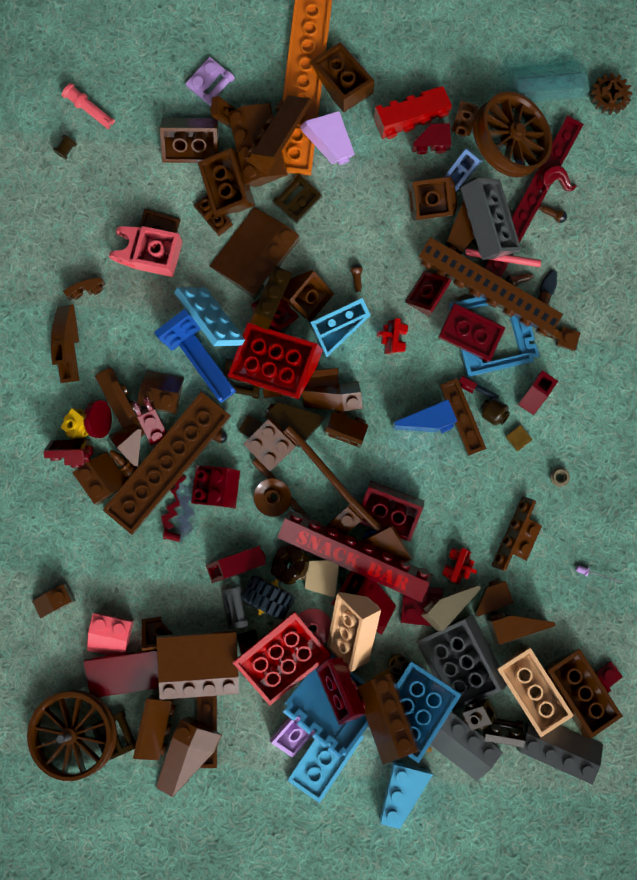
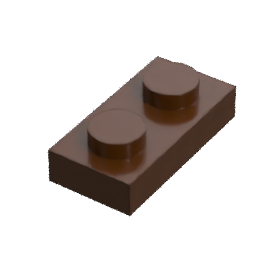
M219 96L212 97V105L210 106L211 116L231 128L228 112L236 108Z

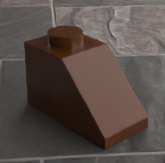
M500 579L488 582L489 586L484 588L474 611L475 616L478 617L514 603L506 581L500 582Z
M63 584L46 592L32 602L41 619L75 602V598L68 584Z

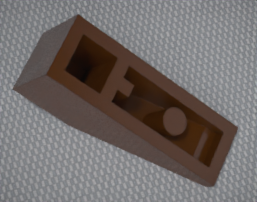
M358 381L305 388L302 392L303 403L306 408L336 411L363 409L361 389Z

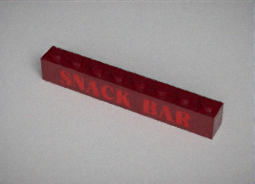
M289 511L277 537L422 602L433 576L424 568L415 567L406 560L395 558L388 552L377 550L370 544L359 542L352 536L341 534L338 530L321 525L316 520L303 517L298 512Z

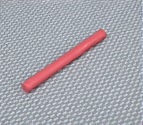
M466 248L465 256L481 258L478 250ZM514 255L489 259L534 267L541 266L540 259Z

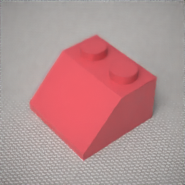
M97 612L93 613L88 631L87 651L108 656L127 653L134 621Z

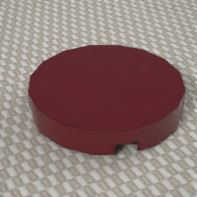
M92 400L88 403L84 412L86 414L84 427L89 436L104 438L108 435L112 425L111 409L103 400Z

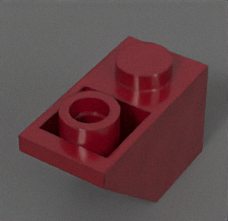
M450 123L431 124L413 143L412 152L417 150L419 155L427 154L429 146L431 151H435L436 154H444L449 151L451 147Z
M542 370L538 373L518 403V406L534 415L548 398L558 380Z

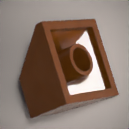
M310 270L290 279L282 299L311 322L334 293L313 270Z

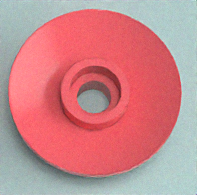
M307 609L298 615L309 627L311 625L317 627L314 633L324 644L328 641L331 620L325 612L319 609Z

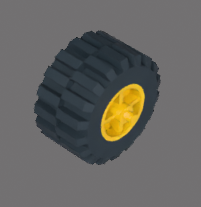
M251 576L241 596L245 602L259 610L258 615L261 616L262 613H267L278 619H285L295 600L293 594L279 587V580L275 579L274 582H269L259 576Z

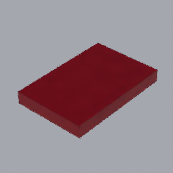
M454 303L438 338L490 362L506 327Z

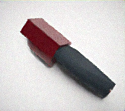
M463 375L459 381L461 388L471 394L475 389L491 399H498L499 397L498 394L477 385L478 383Z

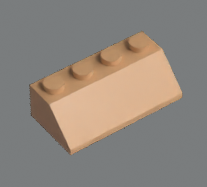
M339 592L336 596L327 647L337 658L342 657L344 662L348 664L350 672L367 664L370 660L381 609L369 597Z
M523 648L497 668L540 737L574 716L531 648Z

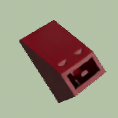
M350 571L338 593L366 596L376 603L381 609L376 632L382 635L396 605L377 582ZM335 596V598H334V600H333V602H332V605H334V606H335L336 596Z

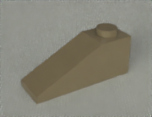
M473 586L443 598L431 600L424 606L423 609L425 611L421 615L436 631H444L478 593L481 587Z

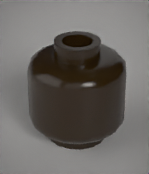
M492 398L489 401L485 400L480 408L483 410L482 418L494 426L503 425L510 415L509 406L497 398Z

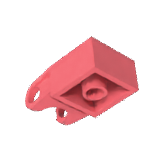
M144 226L117 227V235L129 240V244L123 250L111 251L109 253L110 259L137 270L170 277L174 276L183 243L178 233Z

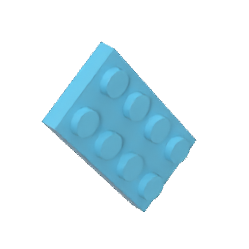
M177 287L174 294L213 346H237L244 343L245 338L240 330L235 327L230 317L222 310L220 304L213 298L207 288Z
M361 735L346 756L342 755L339 759L327 750L331 745L330 743L323 747L314 739L287 781L320 803L364 736Z

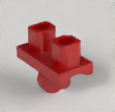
M400 318L388 320V325H383L382 331H377L376 336L381 338V344L385 345L384 354L402 353L406 350V342L398 341L399 335L407 334L408 325L402 323Z
M452 548L449 558L457 561L456 566L453 568L446 565L442 574L458 585L462 576L468 579L470 573L476 574L477 570L473 569L475 561L469 559L471 552L464 548L462 550Z

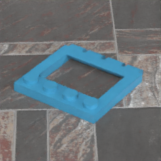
M475 297L450 303L449 309L451 310L454 303L469 310L488 306L486 299ZM510 317L520 355L483 363L481 358L460 349L467 378L534 362L533 358L539 357L536 343H529L535 340L532 326L526 327L519 322L520 319L517 317Z

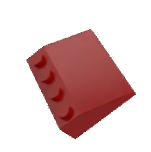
M247 322L243 333L245 341L237 349L228 377L299 399L317 368L323 349L316 343L271 329L266 330Z
M294 611L232 663L270 706L327 660L331 654L318 636Z

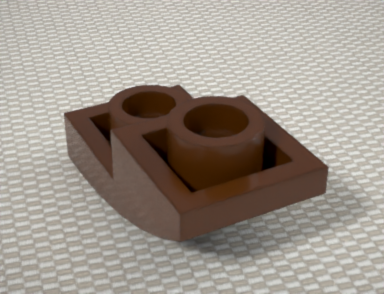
M208 194L193 205L218 236L233 226L231 220L225 214L214 215Z
M101 278L88 279L68 287L63 292L70 301L72 299L77 300L83 296V291L85 290L89 295L99 294L104 289L105 283Z

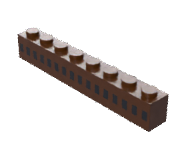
M431 237L418 257L420 265L428 270L432 268L437 271V275L450 278L455 286L461 289L465 287L470 290L469 293L472 296L486 299V303L491 307L496 308L498 306L503 309L502 312L505 315L517 317L522 325L534 327L541 336L545 337L548 335L550 337L563 316L556 309Z

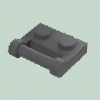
M241 587L221 591L228 629L249 626L248 620H245L240 595L242 593Z

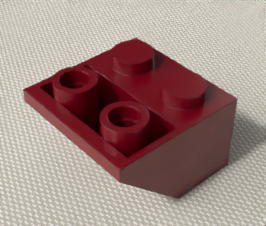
M196 465L191 504L236 509L240 470Z

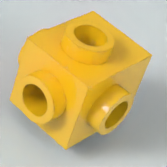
M71 408L64 417L60 427L66 432V436L74 440L76 438L84 439L88 435L84 427L86 414H84L85 411L82 409Z

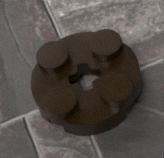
M295 545L279 547L272 562L271 574L284 584L296 583V580L302 579L306 575L309 568V558L306 557V552ZM290 561L293 562V566H290L288 569V563Z

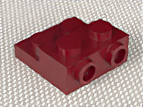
M89 439L51 440L43 451L44 459L50 458L51 461H58L64 458V465L78 468L84 465L85 462H90V457L93 456V446L89 444Z

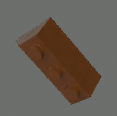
M162 118L160 125L162 163H198L219 153V123L217 119Z
M230 148L198 162L215 216L237 213L255 206L250 186L245 184L237 151Z
M152 694L146 698L133 759L159 760L161 755L165 756L167 744L164 741L165 737L170 735L172 724L168 723L170 716H174L176 705L173 704L174 699L159 700V696Z

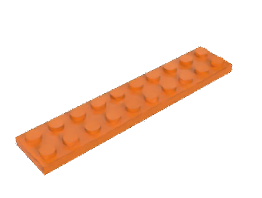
M295 0L282 101H285L287 96L310 98L313 101L282 150L287 173L311 176L315 145L303 133L300 126L305 121L318 118L322 82L310 61L324 53L327 49L332 0Z

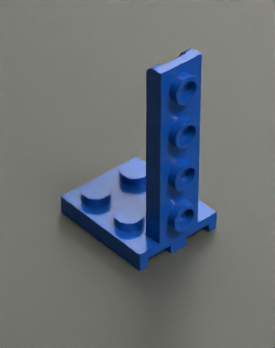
M184 309L154 333L171 351L180 346L213 394L222 403L236 393V390L195 334L201 328L189 312Z

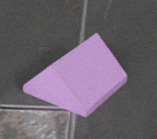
M287 717L270 737V742L292 758L316 732L312 730L308 734L297 725V722L300 720L299 717L294 721Z

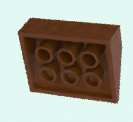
M254 207L209 267L255 300L266 286L274 266L280 267L300 241L299 234Z
M236 630L156 636L159 700L239 694L238 669L232 663L238 658Z

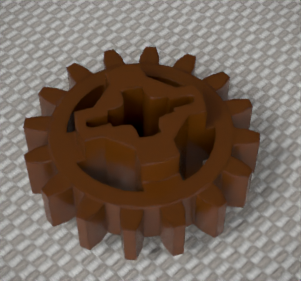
M613 73L609 77L604 74L602 79L598 78L596 84L594 83L591 88L593 91L590 93V96L594 97L591 103H597L595 109L602 108V114L605 111H608L609 115L613 111L618 114L620 109L625 110L626 105L631 101L632 92L628 91L631 85H625L627 79L620 80V74L617 78L614 77ZM622 99L620 103L615 104L616 100Z

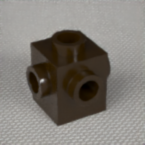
M489 698L479 701L474 699L467 703V707L463 711L464 721L471 730L487 728L497 716Z

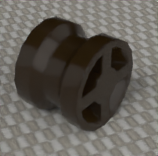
M394 654L388 660V667L394 674H403L408 667V661L403 655Z

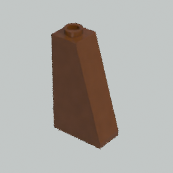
M464 201L445 244L460 255L475 238Z

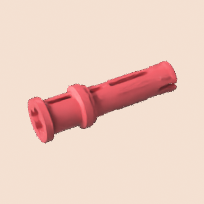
M73 83L68 84L63 90L62 97L72 101L76 108H82L105 126L106 129H109L111 127L110 124L112 125L115 122L113 118L88 100L87 94L78 91Z

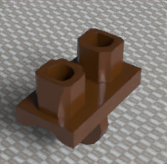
M461 99L452 128L453 132L464 137L466 135L470 136L479 103H471Z

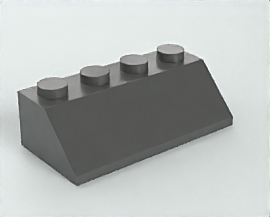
M477 178L460 187L462 198L468 211L467 215L473 228V235L477 241L478 252L482 260L496 259L522 251L500 179Z
M453 712L449 714L431 743L432 747L476 781L492 769L503 754L497 746L491 742L484 741V736L475 729L471 730L469 725Z
M528 719L524 729V748L517 747L516 749L520 753L593 785L601 766L603 744L560 725L540 737Z

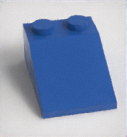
M446 400L395 421L392 428L394 430L423 432L441 431L442 434L452 430L457 419L449 400Z

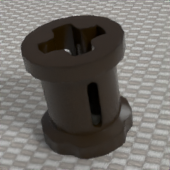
M63 134L61 142L52 150L66 160L68 153L77 144Z

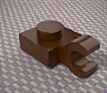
M562 327L561 331L554 329L549 338L558 340L556 346L575 351L581 333Z

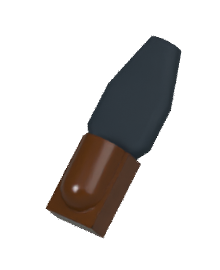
M551 270L546 275L539 289L538 300L547 305L557 286L556 271Z

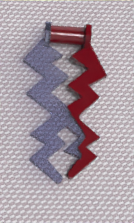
M189 475V479L194 485V479ZM186 476L180 478L175 484L176 488L170 490L176 501L166 507L169 513L161 516L164 527L163 539L177 541L181 544L184 537L194 529L187 520L196 515L188 506V502L192 500L193 486L184 490L187 496L183 498L178 493L185 489L181 483L186 479ZM181 506L186 513L177 518L183 525L177 528L182 533L168 532L169 529L174 527L168 520L178 515L174 508Z

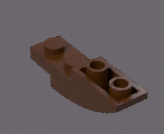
M74 304L58 307L52 325L51 359L52 365H58L60 383L80 381L74 343H79Z

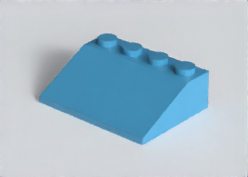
M411 661L398 681L397 687L421 750L408 756L419 763L462 694Z

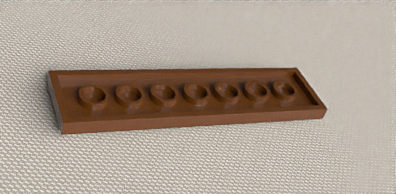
M201 392L105 506L103 511L133 535L232 416Z

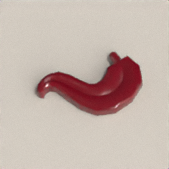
M550 166L542 172L541 183L545 185L546 190H549V184H553L555 180H559L565 191H573L577 187L576 184L571 185L566 170L561 166Z

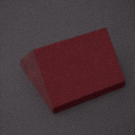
M424 271L405 303L430 317L452 280Z
M258 299L251 305L253 312L255 311L260 299ZM281 299L269 328L283 333L299 316Z

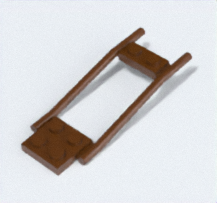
M270 417L243 444L257 457L252 464L267 479H277L271 470L299 445L349 503L326 527L334 528L339 533L346 535L363 518L377 532L383 527L351 495L307 442L290 425L283 430ZM292 497L291 508L295 512L301 513L303 517L312 520Z

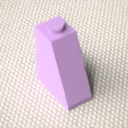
M340 111L305 121L300 126L303 133L331 164H346L355 155Z

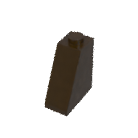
M279 402L275 405L271 404L265 410L266 420L271 417L283 430L290 425L305 441L325 420L321 415Z

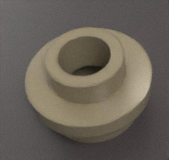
M556 468L551 472L550 480L553 485L563 487L568 484L570 475L566 469ZM558 474H561L563 476L562 481L557 480L556 477Z

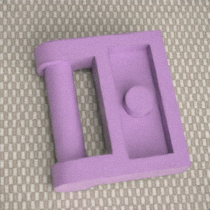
M209 57L185 85L211 106L212 97L218 96L229 82L232 83L235 77ZM222 75V80L209 94H205L204 92Z

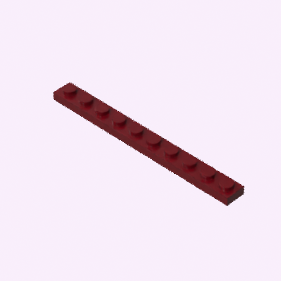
M568 115L552 143V151L548 160L539 167L512 216L519 243L548 192L545 189V185L541 183L542 172L550 166H562L584 125ZM489 260L485 269L501 278L509 263Z

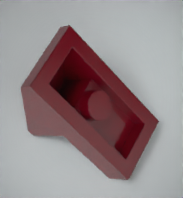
M611 661L595 672L608 693L612 691L610 687L623 677Z

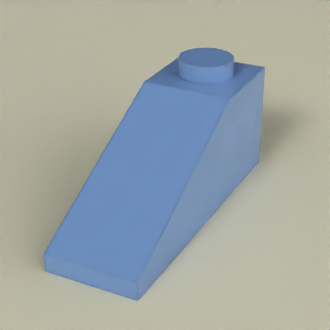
M471 147L466 148L443 178L451 177L455 183L457 193L460 187L465 184L480 166L484 158Z

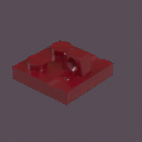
M428 587L422 602L403 594L400 623L431 626L421 614L425 611L423 608L429 601L442 598L443 588Z

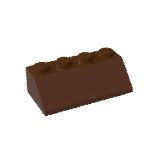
M287 96L285 101L280 100L275 108L278 111L275 116L272 114L266 123L269 127L267 130L262 129L257 137L260 140L257 145L253 143L248 151L250 157L247 162L267 174L313 100L295 96Z
M269 103L245 105L228 112L245 184L252 187H259L288 175L282 152L267 174L247 162L250 157L248 151L253 143L257 145L260 141L257 139L262 129L267 130L269 127L266 123L273 114Z
M580 649L566 654L544 667L547 675L574 715L572 719L584 737L592 739L623 717Z
M393 674L383 675L358 686L357 693L365 704V716L382 764L384 765L421 751Z

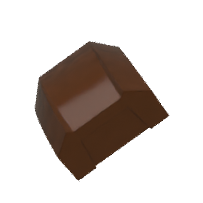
M451 177L408 183L410 212L413 220L455 215L457 209L456 189Z

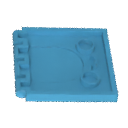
M330 653L331 656L328 659L336 657L332 653ZM320 664L301 681L284 703L286 708L283 713L293 721L299 717L300 720L297 722V725L308 734L312 730L316 731L312 737L323 747L330 743L331 745L327 750L339 759L342 755L346 756L369 724L364 714L360 718L339 726L316 672L322 665ZM353 671L349 672L351 679L356 683L357 687L366 683Z

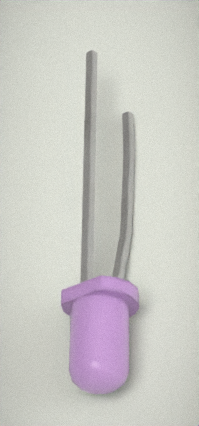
M576 566V571L585 574V576H588V573H593L615 580V583L616 581L623 583L622 581L589 571L590 567Z

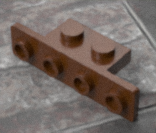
M110 367L95 375L122 428L131 424H137L142 429L141 437L146 435L132 403L134 401H130L127 397L129 391L124 383L120 384L113 369Z
M527 497L521 498L498 552L494 557L492 567L506 571L513 555L527 561L542 528L540 524L529 519L536 504L535 500Z

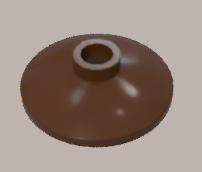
M266 479L260 482L254 491V503L257 509L266 516H280L291 505V491L279 479ZM272 493H275L277 495L276 500H272Z

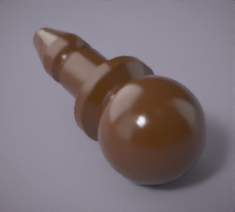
M110 450L112 459L116 460V463L121 466L119 470L123 471L124 476L129 479L137 469V466H133L129 460L125 462L117 452Z

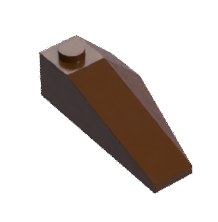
M190 716L180 719L172 737L156 788L174 797L189 781L191 776L202 767L203 763L214 754L222 734Z

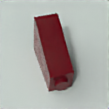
M258 546L206 565L213 584L266 565V557L263 550Z

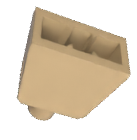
M328 560L309 561L306 575L298 580H305V589L335 597L339 565Z

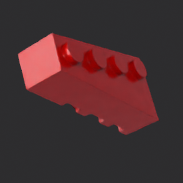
M444 86L424 91L417 98L415 95L408 96L400 103L397 100L391 101L384 108L382 105L375 106L373 120L381 138L387 137V139H392L401 131L405 133L410 132L416 125L421 124L424 126L431 123L432 119L436 117L442 119L448 116L452 104Z

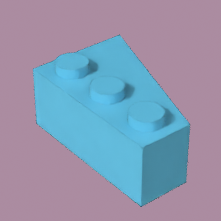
M363 298L310 322L309 325L319 346L323 349L324 357L327 358L371 315Z
M393 761L379 819L380 824L398 829L402 827L433 775L430 770Z

